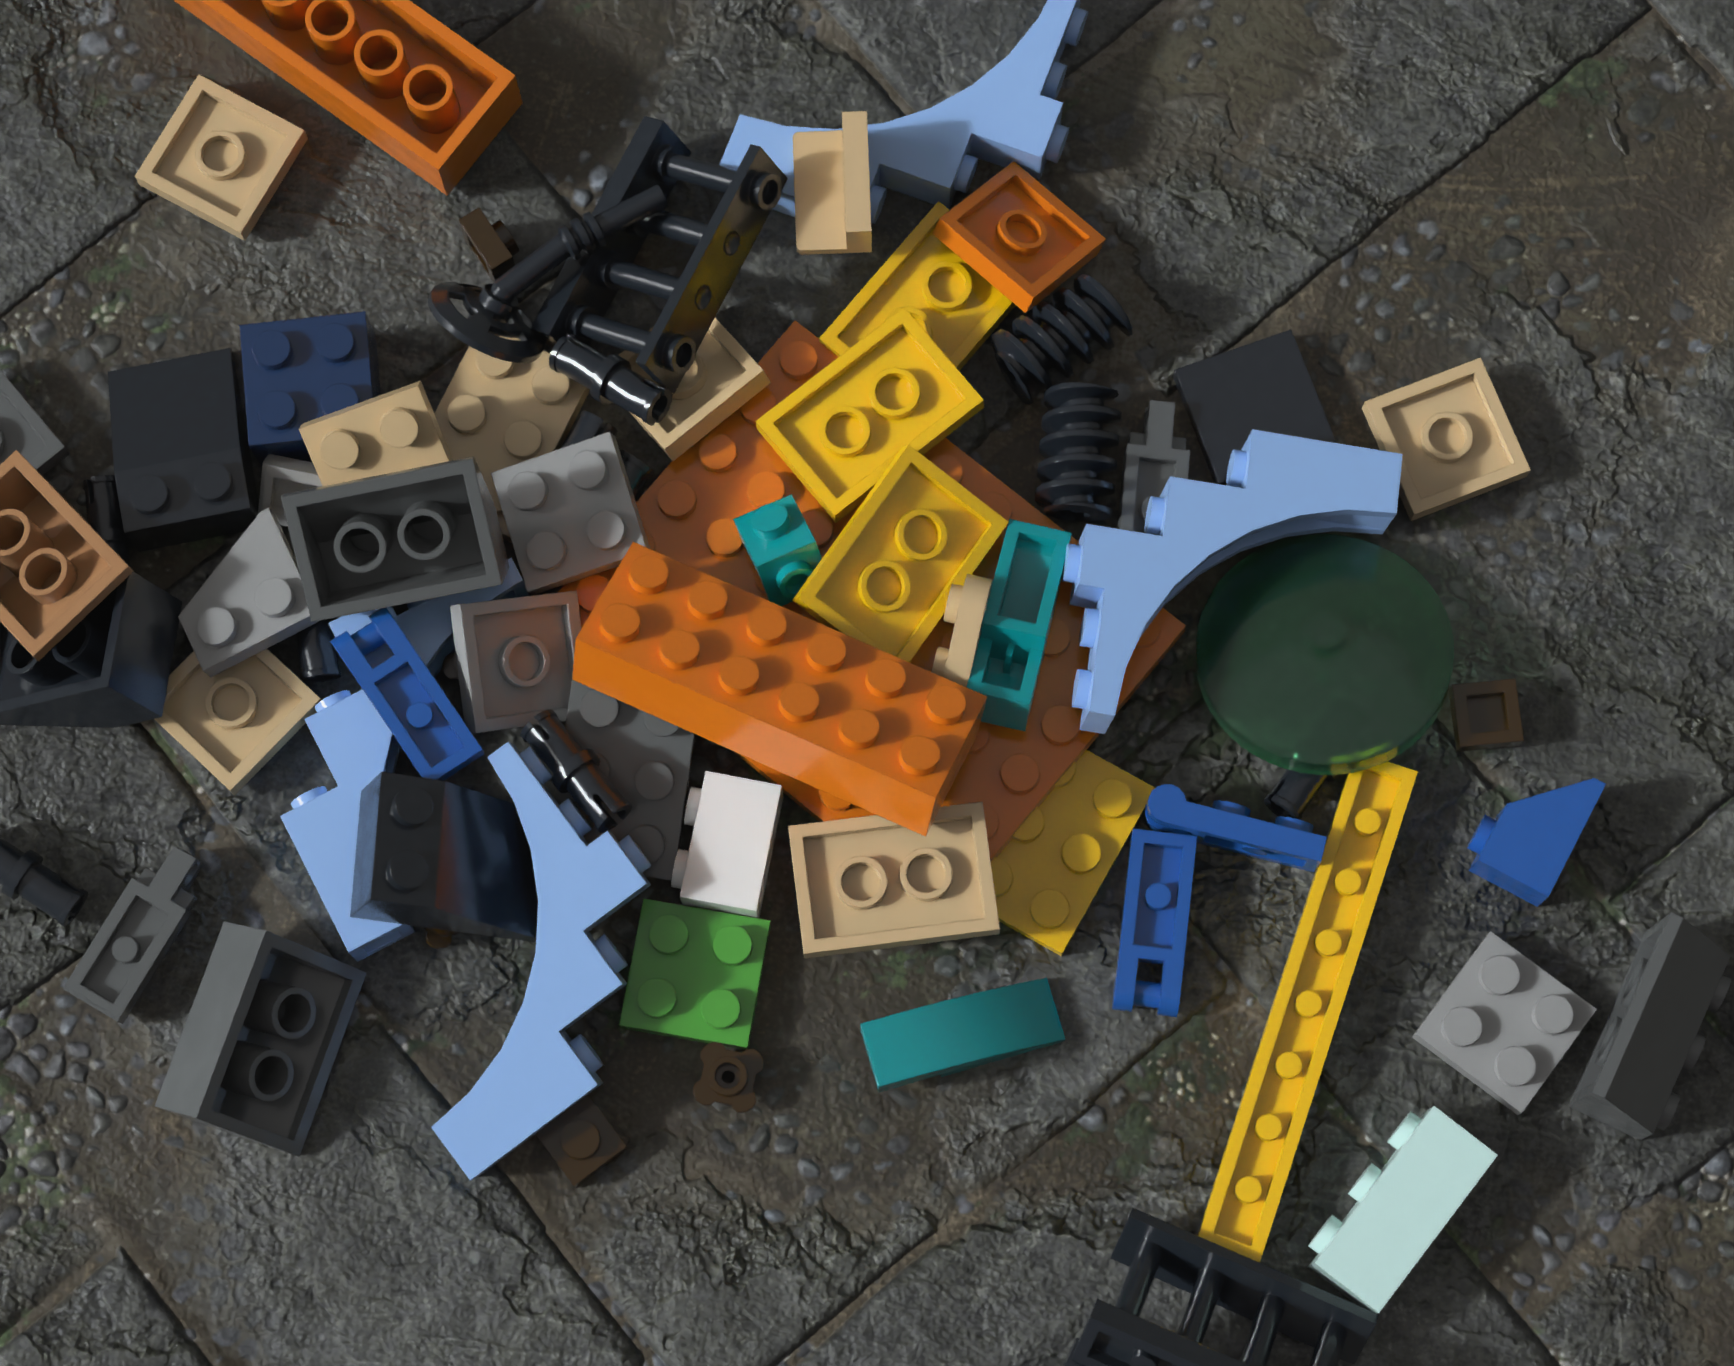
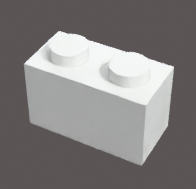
M705 771L702 788L691 787L684 818V825L694 826L689 851L678 849L671 880V887L681 889L680 899L682 905L754 918L760 917L784 798L782 785Z

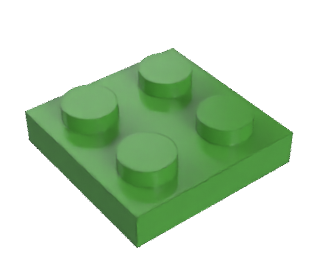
M643 898L619 1026L622 1029L708 1044L718 1042L722 1043L725 1047L742 1050L749 1049L771 921Z

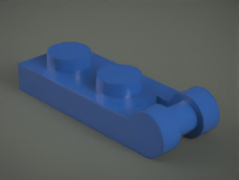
M381 608L368 616L371 623L351 636L345 631L330 642L422 778L444 781L484 755L483 749L388 609ZM386 643L394 655L375 668H372L365 656Z
M1163 784L1151 791L1144 809L1146 825L1153 831L1197 836V843L1310 872H1315L1321 863L1327 839L1326 836L1312 833L1314 826L1300 819L1278 816L1275 823L1251 818V810L1237 803L1216 800L1213 801L1211 808L1188 802L1181 789L1172 784Z
M1134 828L1132 830L1112 1010L1132 1012L1133 1006L1157 1008V1015L1177 1017L1197 836ZM1138 962L1161 964V982L1136 980Z

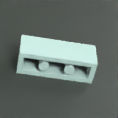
M1435 1106L1427 1110L1421 1118L1412 1111L1409 1112L1387 1141L1396 1151L1384 1167L1379 1169L1371 1163L1348 1192V1195L1357 1202L1341 1222L1331 1215L1308 1245L1318 1253L1308 1265V1268L1354 1304L1376 1314L1386 1305L1498 1156Z

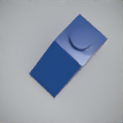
M1592 778L1507 803L1495 819L1485 814L1467 849L1477 853L1468 871L1538 907L1549 897L1606 784L1596 778Z

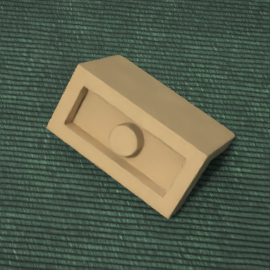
M867 111L842 112V130L796 132L793 135L796 249L801 255L872 252Z

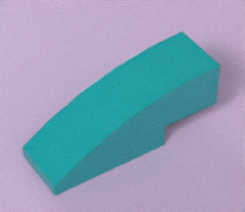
M1009 519L983 617L978 647L967 688L987 696L981 722L1026 731L1060 589L1066 547L1071 541L1072 533Z
M1047 978L973 993L860 1024L861 1034L879 1093L938 1075L944 1077L1066 1040Z

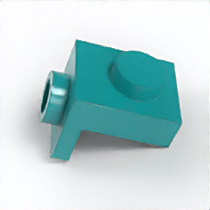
M791 494L733 519L739 536L760 577L768 600L779 606L793 602L792 600L822 559L816 540Z

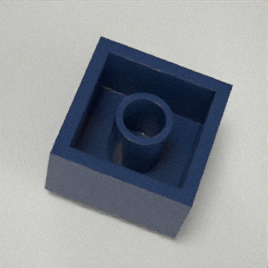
M365 311L239 325L248 443L261 467L268 454L308 462L312 461L299 431L302 423L381 395L376 334Z

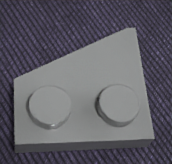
M269 508L261 511L178 616L202 670L210 677L319 622H311L296 557L276 515Z

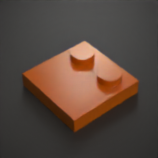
M1015 161L940 217L932 233L1024 313H1027L1097 256L1106 240L1104 236Z

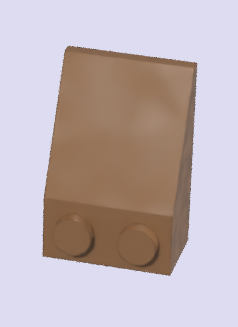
M15 450L0 464V622L39 661L118 587L133 570L66 498L25 457Z

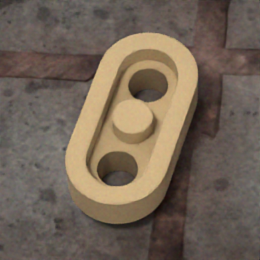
M967 574L964 586L952 583L945 608L944 622L955 625L949 649L939 646L937 648L932 673L967 687L993 579Z

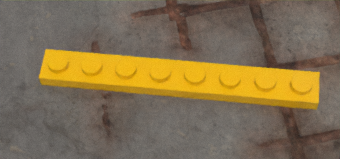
M1356 751L1353 756L1327 835L1322 860L1316 869L1197 1236L1259 1263L1418 771Z

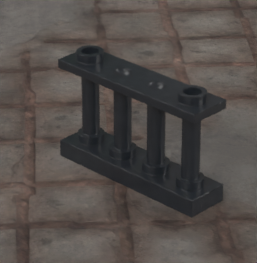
M644 116L592 215L595 216L656 184L661 188L667 200L677 180L725 193L708 224L661 210L606 238V246L599 248L594 244L592 253L587 255L585 252L580 251L581 258L576 261L569 257L530 329L551 349H553L561 337H567V334H572L586 345H589L591 340H595L639 354L635 362L659 386H664L675 394L685 373L692 366L700 344L767 217L777 205L788 178L760 146L752 144L737 170L691 158L692 152L663 120ZM649 233L696 246L680 277L633 264ZM621 286L668 300L652 331L604 317Z
M1132 1208L1111 1255V1259L1130 1267L1117 1302L1113 1306L1100 1299L1096 1300L1071 1360L1084 1366H1267L1277 1333L1280 1332L1315 1348L1309 1366H1338L1340 1359L1354 1365L1370 1337L1379 1315ZM1154 1278L1191 1293L1177 1333L1140 1317ZM1216 1305L1253 1321L1240 1360L1202 1345Z

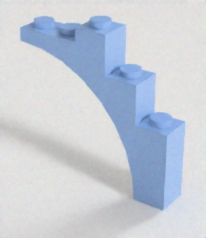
M1047 0L1038 19L1010 54L973 85L931 108L885 123L868 125L871 223L875 224L878 220L886 198L887 188L934 205L939 201L950 209L956 191L967 193L977 168L978 158L1002 167H1006L1015 161L1032 177L1039 180L1047 160L1055 163L1059 161L1069 133V128L1061 125L1063 102L1056 100L1067 70V65L1059 63L1066 43L1077 46L1083 32L1088 11L1079 8L1080 0ZM740 114L720 166L737 170L750 145L760 146L788 178L782 189L780 199L773 210L795 217L793 135L796 132L842 130V128L785 126Z
M1252 429L1241 450L1233 449L1231 452L1226 485L1170 476L1160 497L1151 496L1149 499L1145 518V533L1086 524L1077 545L1067 544L1061 577L1062 582L1072 583L1069 605L1086 607L1081 623L1079 646L1089 647L1087 670H1077L1072 692V707L1082 709L1079 730L1101 734L1106 733L1116 714L1127 664L1140 637L1163 606L1200 574L1241 551L1284 537L1331 531L1382 535L1397 514L1403 454Z
M512 558L508 559L509 569L502 585L411 602L407 604L408 610L398 616L393 606L386 607L434 678L443 668L445 657L455 652L450 613L451 605L529 595ZM379 609L340 616L328 624L335 638L345 631L351 636L371 623L368 616ZM385 643L365 656L371 667L375 668L394 654ZM344 690L321 700L315 706L317 713L304 719L338 786L330 791H327L325 786H321L301 794L291 802L293 810L280 817L348 953L358 962L414 933L415 930L412 925L350 917L361 791L380 772L395 773L401 746L363 690L352 695L349 690Z
M509 741L487 758L514 801L531 849L538 896L536 953L523 1004L501 1050L471 1091L431 1127L470 1181L479 1177L603 1084L595 1072L603 1066L597 1053L581 1034L571 1040L565 1030L627 984L619 973L628 966L620 952L605 934L595 941L589 931L651 886L643 872L652 865L634 840L627 835L618 841L613 833L606 831L592 843L588 844L583 836L592 830L591 826L569 798L560 805L544 785L552 779L553 775L531 746L520 752Z

